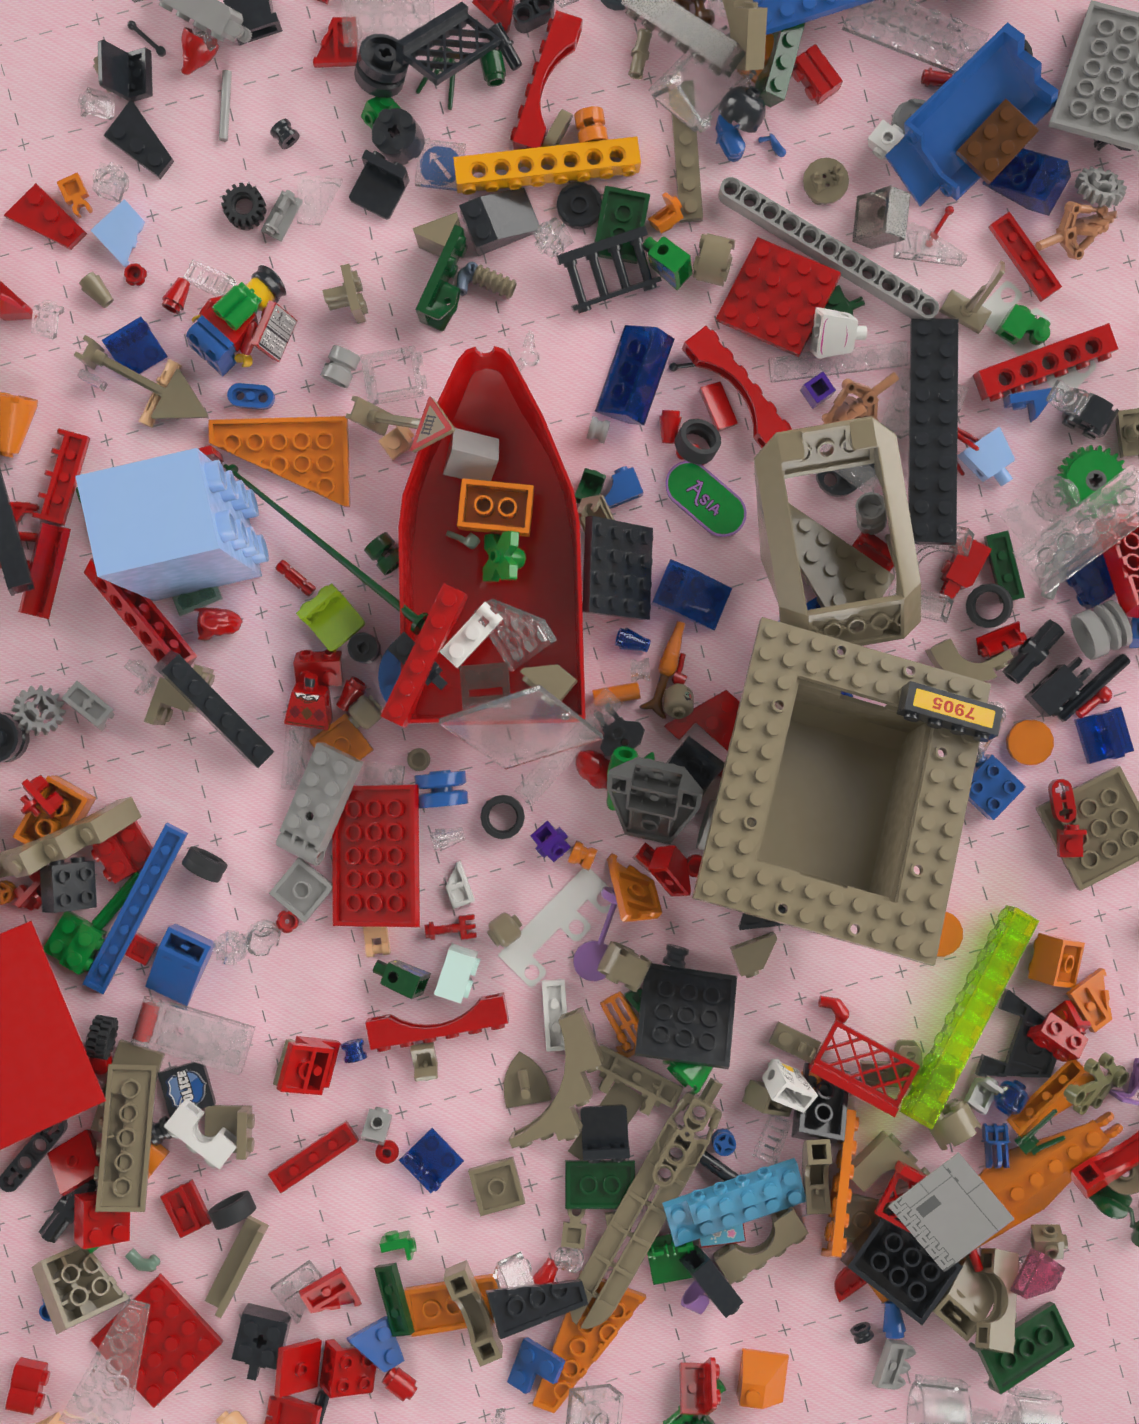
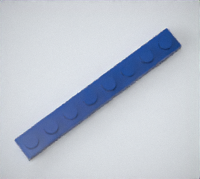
M168 822L165 824L82 983L83 985L101 994L106 992L188 835L187 832Z

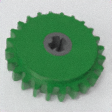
M1092 445L1086 447V450L1080 447L1077 449V452L1069 453L1070 458L1066 457L1062 460L1065 465L1058 466L1057 469L1061 473L1055 475L1054 478L1058 479L1059 483L1055 484L1054 487L1060 488V492L1056 496L1063 497V500L1060 502L1061 505L1065 503L1069 505L1066 509L1067 511L1075 510L1074 516H1079L1083 513V519L1089 518L1090 515L1092 520L1099 518V515L1103 518L1108 516V512L1110 514L1115 512V507L1118 508L1123 505L1120 500L1128 497L1123 492L1130 489V486L1125 485V482L1131 480V477H1125L1124 474L1129 469L1122 468L1121 465L1125 462L1124 460L1119 462L1116 460L1119 455L1118 453L1110 455V448L1102 451L1101 445L1095 449ZM1090 479H1091V481L1094 480V481H1095V485H1094V484H1090L1089 480H1090Z

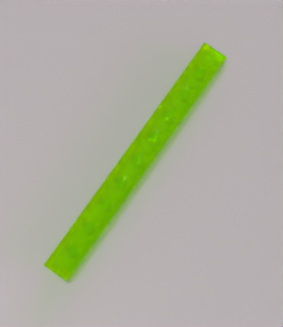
M1006 905L1000 911L994 929L988 934L987 943L978 953L977 962L973 970L968 973L962 991L957 994L952 1010L946 1015L942 1030L935 1036L934 1045L930 1053L925 1056L919 1074L914 1077L912 1088L908 1095L903 1098L899 1112L927 1128L933 1129L1039 920L1021 909Z

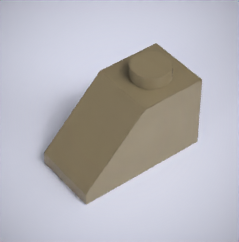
M774 932L730 947L741 977L746 976V978L756 976L759 974V970L764 969L777 941V936Z
M749 1081L745 1088L742 1102L763 1114L790 1116L792 1108L773 1101L764 1082Z

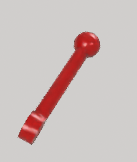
M952 206L945 208L944 216L930 238L924 242L925 248L930 249L933 246V240L948 216L954 212Z

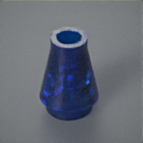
M626 627L625 629L620 628L618 630L615 646H619V649L643 651L647 653L651 640Z

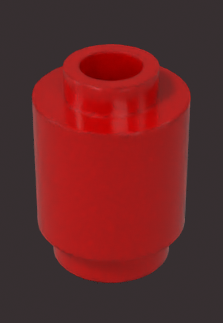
M395 1367L390 1369L381 1382L385 1385L386 1390L401 1401H404L406 1398L410 1400L418 1388L415 1386L417 1380L399 1367L397 1369Z

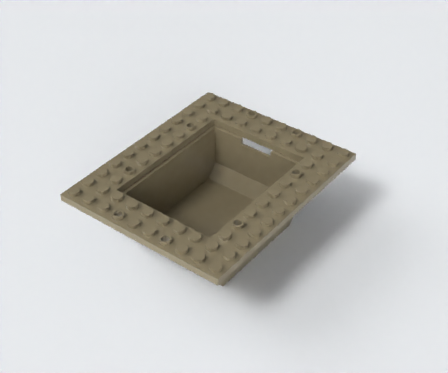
M762 617L758 625L692 899L934 966L980 742L974 740V737L970 735L952 734L946 728H931L922 721H907L904 719V716L897 715L902 687L910 681L984 703H988L991 684ZM837 648L842 649L844 654L840 655L837 652ZM906 668L912 671V675L907 674ZM841 691L863 698H867L870 700H874L877 702H881L887 705L884 707L860 699L842 695ZM938 750L943 751V757L939 756ZM915 866H917L920 870L919 875L915 874L914 872ZM779 905H783L785 907L784 914L779 912ZM852 925L857 927L856 934L851 932L850 928Z

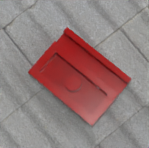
M193 1179L160 1196L180 1238L212 1223L205 1203Z

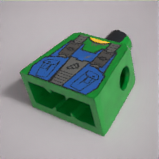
M648 237L642 244L643 249L648 253L651 268L678 291L693 274L691 256L666 237H661L658 242Z

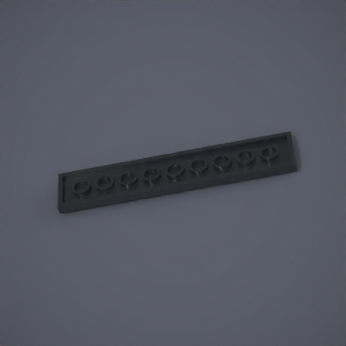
M911 318L908 506L915 544L956 545L959 319L924 320Z

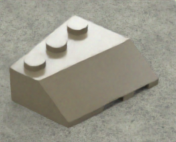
M78 1245L41 1260L31 1267L56 1335L130 1299L126 1292L123 1293L116 1285V1280L109 1276L102 1268V1263L93 1253L90 1254L87 1249H82Z

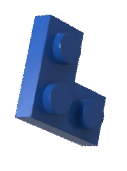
M526 1337L522 1341L507 1383L524 1394L530 1393L536 1375L555 1384L559 1380L566 1360Z

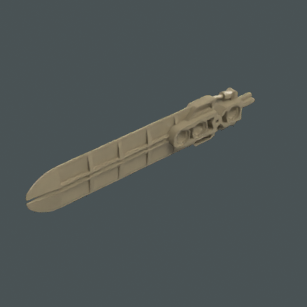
M710 1078L700 1096L686 1092L677 1103L676 1110L666 1121L578 1279L583 1282L588 1303L592 1297L596 1300L581 1328L589 1329L598 1326L612 1315L666 1221L662 1203L680 1196L708 1147L713 1131L717 1129L722 1116L721 1110L712 1104L723 1085L718 1080ZM688 1106L683 1116L684 1125L681 1126L676 1123L675 1117ZM697 1106L703 1107L706 1114L703 1117H697L693 1109ZM709 1121L708 1127L710 1128L706 1138H699L695 1132L704 1130ZM674 1147L680 1148L683 1155L679 1158L673 1157L670 1150ZM659 1169H669L671 1176L668 1178L662 1177L659 1174ZM657 1184L660 1187L650 1202L647 1199ZM643 1206H647L648 1208L635 1231H630ZM626 1236H629L630 1240L628 1244L626 1245L617 1263H615L613 1259L615 1258L617 1252L623 1244ZM611 1266L613 1270L600 1293H597L596 1290ZM587 1305L570 1312L572 1321L576 1325Z

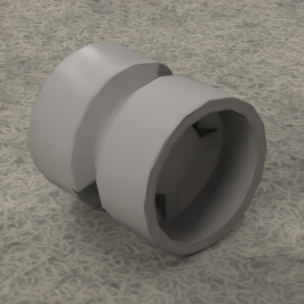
M333 345L328 356L330 363H325L320 376L335 385L348 388L353 378L351 371L357 369L361 358L348 349Z
M873 492L861 495L855 505L857 527L865 534H878L883 531L887 523L884 498L880 494Z

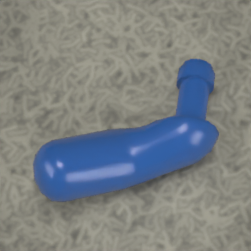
M769 133L770 136L758 138L759 143L770 141L773 151L779 157L786 155V149L773 134Z

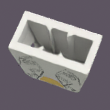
M772 1059L768 1063V1069L763 1074L762 1080L771 1099L804 1113L818 1096L817 1093L796 1068L780 1062L779 1059Z

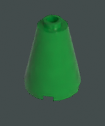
M663 1060L662 1062L664 1065L669 1064L667 1070L684 1087L689 1085L693 1088L690 1092L694 1095L701 1090L714 1068Z

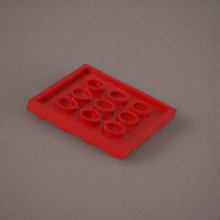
M757 237L716 317V321L796 357H800L812 334L816 308H825L841 277V272Z
M160 1273L100 1329L90 1341L143 1398L155 1408L208 1358L224 1340Z

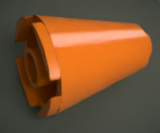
M0 392L1 456L13 457L14 454H19L37 410L38 400Z

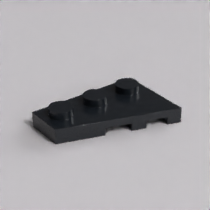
M131 99L105 132L104 137L161 180L174 163V160Z

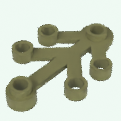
M1105 1052L1100 1056L1098 1062L1093 1058H1089L1084 1065V1070L1093 1075L1095 1080L1082 1086L1077 1084L1068 1085L1064 1091V1096L1068 1102L1074 1105L1073 1110L1083 1115L1089 1106L1095 1109L1099 1108L1113 1087L1122 1088L1128 1081L1129 1073L1122 1065L1116 1066L1114 1057ZM1100 1065L1108 1070L1106 1076L1100 1069Z

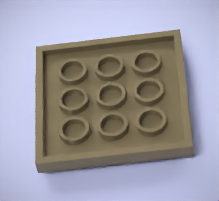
M1115 766L1073 788L1076 817L1069 823L1059 822L1053 817L1050 800L1035 808L1056 849L1057 829H1064L1065 824H1078L1080 829L1087 830V835H1083V857H1061L1079 891L1139 861V801L1120 766ZM1063 805V810L1059 811V814L1066 818L1069 809H1065Z

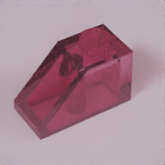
M1031 1248L1010 1291L1024 1299H1030L1053 1291L1062 1280V1275L1066 1268L1046 1254Z

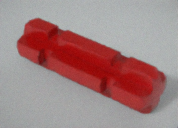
M281 560L276 565V570L282 575L284 574V577L298 589L301 588V591L306 596H311L315 592L316 587L312 583L307 582V579L293 567L290 568L291 565L285 560Z

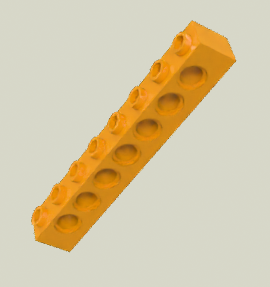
M637 136L453 157L457 193H463L464 195H472L476 191L496 192L502 188L516 190L522 186L529 185L541 187L546 183L560 185L573 180L586 182L591 178L599 177L601 179H610L617 175L630 177L639 173L641 167ZM618 157L621 161L613 162L611 158ZM594 159L598 164L592 165L588 161ZM572 162L576 166L567 167L565 163ZM551 165L553 168L551 170H545L542 168V166ZM522 167H527L530 169V171L527 173H523L519 169ZM498 170H505L507 174L498 175L496 172ZM477 172L484 174L481 178H476L473 175Z

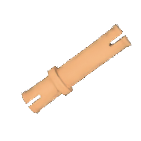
M168 359L161 376L156 379L157 384L166 388L176 369L180 370L182 365ZM151 394L145 410L139 419V422L153 428L156 420L151 415L161 398L159 395Z

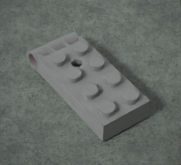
M317 742L280 828L281 833L276 840V845L318 866L325 856V851L364 762L326 743Z

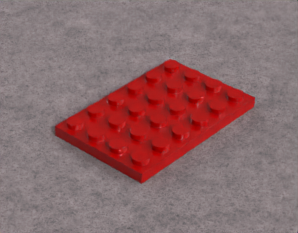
M418 785L353 786L332 835L333 926L420 927Z

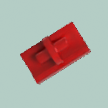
M42 775L31 781L26 779L21 783L24 790L33 798L30 800L26 795L20 798L24 804L21 809L24 815L30 811L35 817L40 815L41 811L37 808L38 805L51 819L57 815L56 810L61 807L64 800L56 791L46 799L40 794L50 786Z
M40 869L29 875V878L33 881L30 887L26 884H21L13 891L18 899L15 902L18 908L24 907L32 911L34 908L39 909L42 906Z

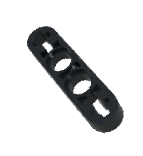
M67 1120L60 1122L59 1130L53 1132L51 1136L47 1133L53 1126L36 1133L1 1174L0 1188L3 1191L13 1192L22 1185L68 1128ZM36 1139H43L46 1142L45 1150L42 1151L36 1148ZM25 1156L31 1160L30 1168L21 1166V1157ZM15 1172L20 1173L11 1185L7 1183L9 1177Z

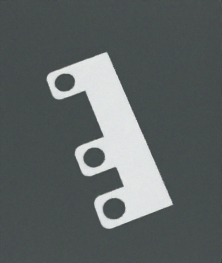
M1005 281L982 305L992 311L985 324L994 333L1008 311L1022 298V292L1010 281ZM1011 288L1014 290L1015 299L1012 302H1004L1002 300L1001 292L1003 289ZM1034 308L1031 310L1033 315H1039L1051 323L1050 319L1040 309ZM1025 333L1022 339L1015 345L1000 337L1018 356L1045 347L1043 344H1031L1028 333ZM1043 359V367L1049 369V362ZM1090 361L1089 369L1085 373H1079L1073 367L1068 369V374L1059 378H1055L1054 375L1046 377V382L1052 388L1055 387L1056 392L1066 400L1096 369V363Z
M582 869L521 930V937L508 947H505L498 956L528 986H535L546 975V969L532 955L559 928L573 941L581 940L591 929V925L577 910L589 900L601 913H607L611 903L605 907L601 906L597 902V896L602 892L603 887L609 886L591 869L589 871ZM573 920H580L584 924V930L581 934L575 935L570 932L569 925ZM529 965H535L539 969V976L534 980H530L525 976V969Z

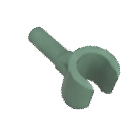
M449 530L446 533V536L462 542L470 549H475L480 543V539L471 532L466 538Z

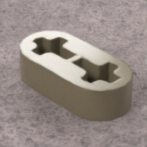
M561 109L542 147L560 144L572 121V113Z

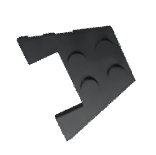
M1005 988L998 1008L1020 1016L1006 1060L1001 1061L981 1054L975 1074L984 1077L1020 1076L1050 1078L1057 1059L1053 1057L1052 1052L1037 1046L1034 1040L1027 1035L1031 1027L1043 1024L1045 1017L1012 991Z

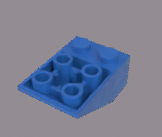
M176 923L169 926L157 950L145 987L188 1006L217 942Z

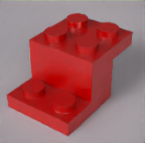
M296 1036L295 1043L288 1042L276 1089L280 1092L322 1095L324 1088H329L341 1043L331 1039Z

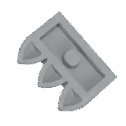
M886 1339L872 1384L877 1388L893 1390L903 1387L906 1382L899 1374H904L911 1369L909 1363L904 1359L913 1357L916 1354L915 1349L902 1340Z

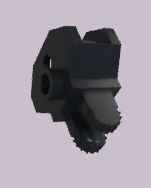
M611 703L606 705L607 711L615 719L610 725L606 723L604 716L599 711L594 713L603 727L604 737L600 749L605 756H612L616 748L623 746L622 741L624 739L629 741L626 747L632 749L641 744L645 729L640 722L625 721L623 717L618 715Z

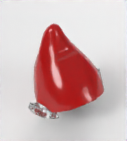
M195 26L192 29L184 27L181 36L183 49V67L181 72L184 75H189L200 67L207 65L220 47L217 43L218 39L210 38L207 35V31L204 32Z

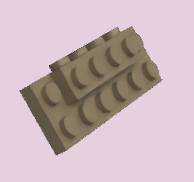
M108 1064L106 1093H103L106 1101L101 1103V1107H105L104 1117H100L98 1131L102 1132V1141L97 1142L96 1156H100V1164L95 1166L94 1181H98L95 1212H145L157 1065Z

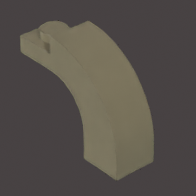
M951 638L925 650L935 668L983 682L997 677L993 668L998 671L1008 666L1007 661L1014 658L1010 650H1005L983 662L973 663L967 661L958 653Z
M830 1139L805 1140L803 1143L802 1180L805 1190L807 1215L831 1213L828 1180L829 1165L832 1164Z

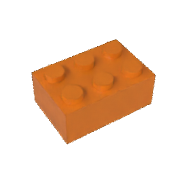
M462 478L457 522L458 529L495 534L515 531L519 532V536L530 537L534 486Z
M58 775L47 776L45 780L50 786L40 794L46 799L56 791L63 798L64 803L56 810L57 815L52 819L38 805L37 808L41 811V814L37 817L31 811L25 814L13 838L26 844L67 827L87 816L96 797Z

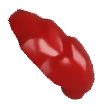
M586 750L578 752L575 765L579 775L594 788L607 789V772L610 760L597 751Z

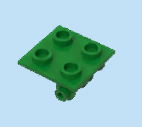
M671 1234L655 1238L647 1252L653 1285L693 1278L679 1261L687 1252L690 1254V1251L694 1250L693 1241L675 1247Z

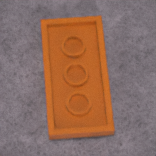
M497 1273L474 1276L492 1321L495 1324L486 1290L499 1289ZM444 1281L405 1287V1297L415 1330L411 1334L412 1337L467 1328L461 1310L456 1302L452 1301Z

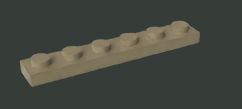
M693 81L670 83L677 194L682 205L680 210L684 217L680 220V223L703 221Z

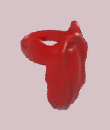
M206 607L194 609V611L199 612L197 617L198 640L208 641L213 635L234 634L243 623L238 614L228 609Z

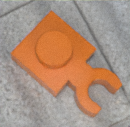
M78 172L57 181L65 202L68 205L73 204L72 210L78 218H81L79 211L82 207H86L89 213H93L91 205L84 200L89 197V194Z

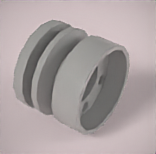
M1113 600L1106 601L1103 605L1095 606L1093 611L1090 609L1073 615L1071 618V627L1076 642L1084 655L1090 660L1108 654L1110 649L1118 650L1121 647H1126L1133 641L1128 618L1119 604Z

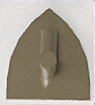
M520 1051L511 1061L505 1076L504 1099L506 1109L552 1100L548 1081L543 1071L530 1057Z

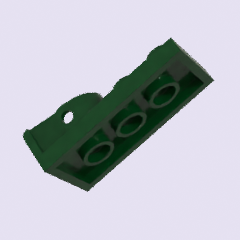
M456 224L415 309L421 323L439 331L446 329L457 311L460 288L448 282L450 278L454 279L458 270L456 264L460 257L463 258L468 248L464 229Z
M1053 1302L1046 1303L1015 1323L1014 1354L976 1348L974 1343H969L970 1348L978 1352L989 1376L987 1385L989 1389L999 1394L1008 1391L1075 1347Z

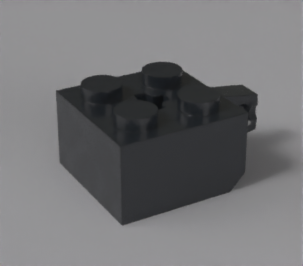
M252 1303L247 1304L242 1313L231 1358L249 1365L247 1379L256 1381L260 1368L277 1369L278 1348L286 1346L293 1313Z

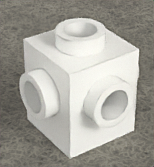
M882 119L868 137V147L873 150L872 153L880 160L886 159L885 155L905 137L904 132L899 126L895 124L890 125Z

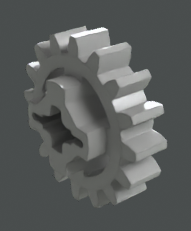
M1090 166L1089 170L1083 168L1082 172L1079 173L1074 188H1077V194H1083L1082 199L1087 200L1090 204L1098 203L1099 207L1106 205L1108 208H1111L1112 205L1118 206L1119 202L1123 200L1127 186H1124V180H1118L1119 175L1114 174L1111 170L1105 172L1101 167L1095 169L1093 166Z
M42 685L37 690L30 686L28 692L22 690L13 701L15 705H13L11 711L17 712L13 716V720H20L17 727H27L25 732L27 734L34 730L35 736H38L40 731H43L44 735H48L50 729L56 731L58 725H61L64 720L62 716H64L66 710L60 709L65 704L64 701L58 702L59 694L52 695L51 688L43 691ZM34 698L32 702L28 701L25 703L28 699ZM50 718H53L50 722L44 723L45 719L50 720Z

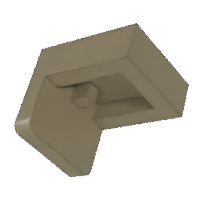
M434 1042L412 1045L410 1052L414 1065L415 1081L437 1079L438 1060Z

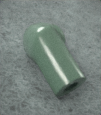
M134 1248L125 1256L139 1271L153 1272L160 1265V1259L155 1254L151 1255L148 1259L143 1258Z

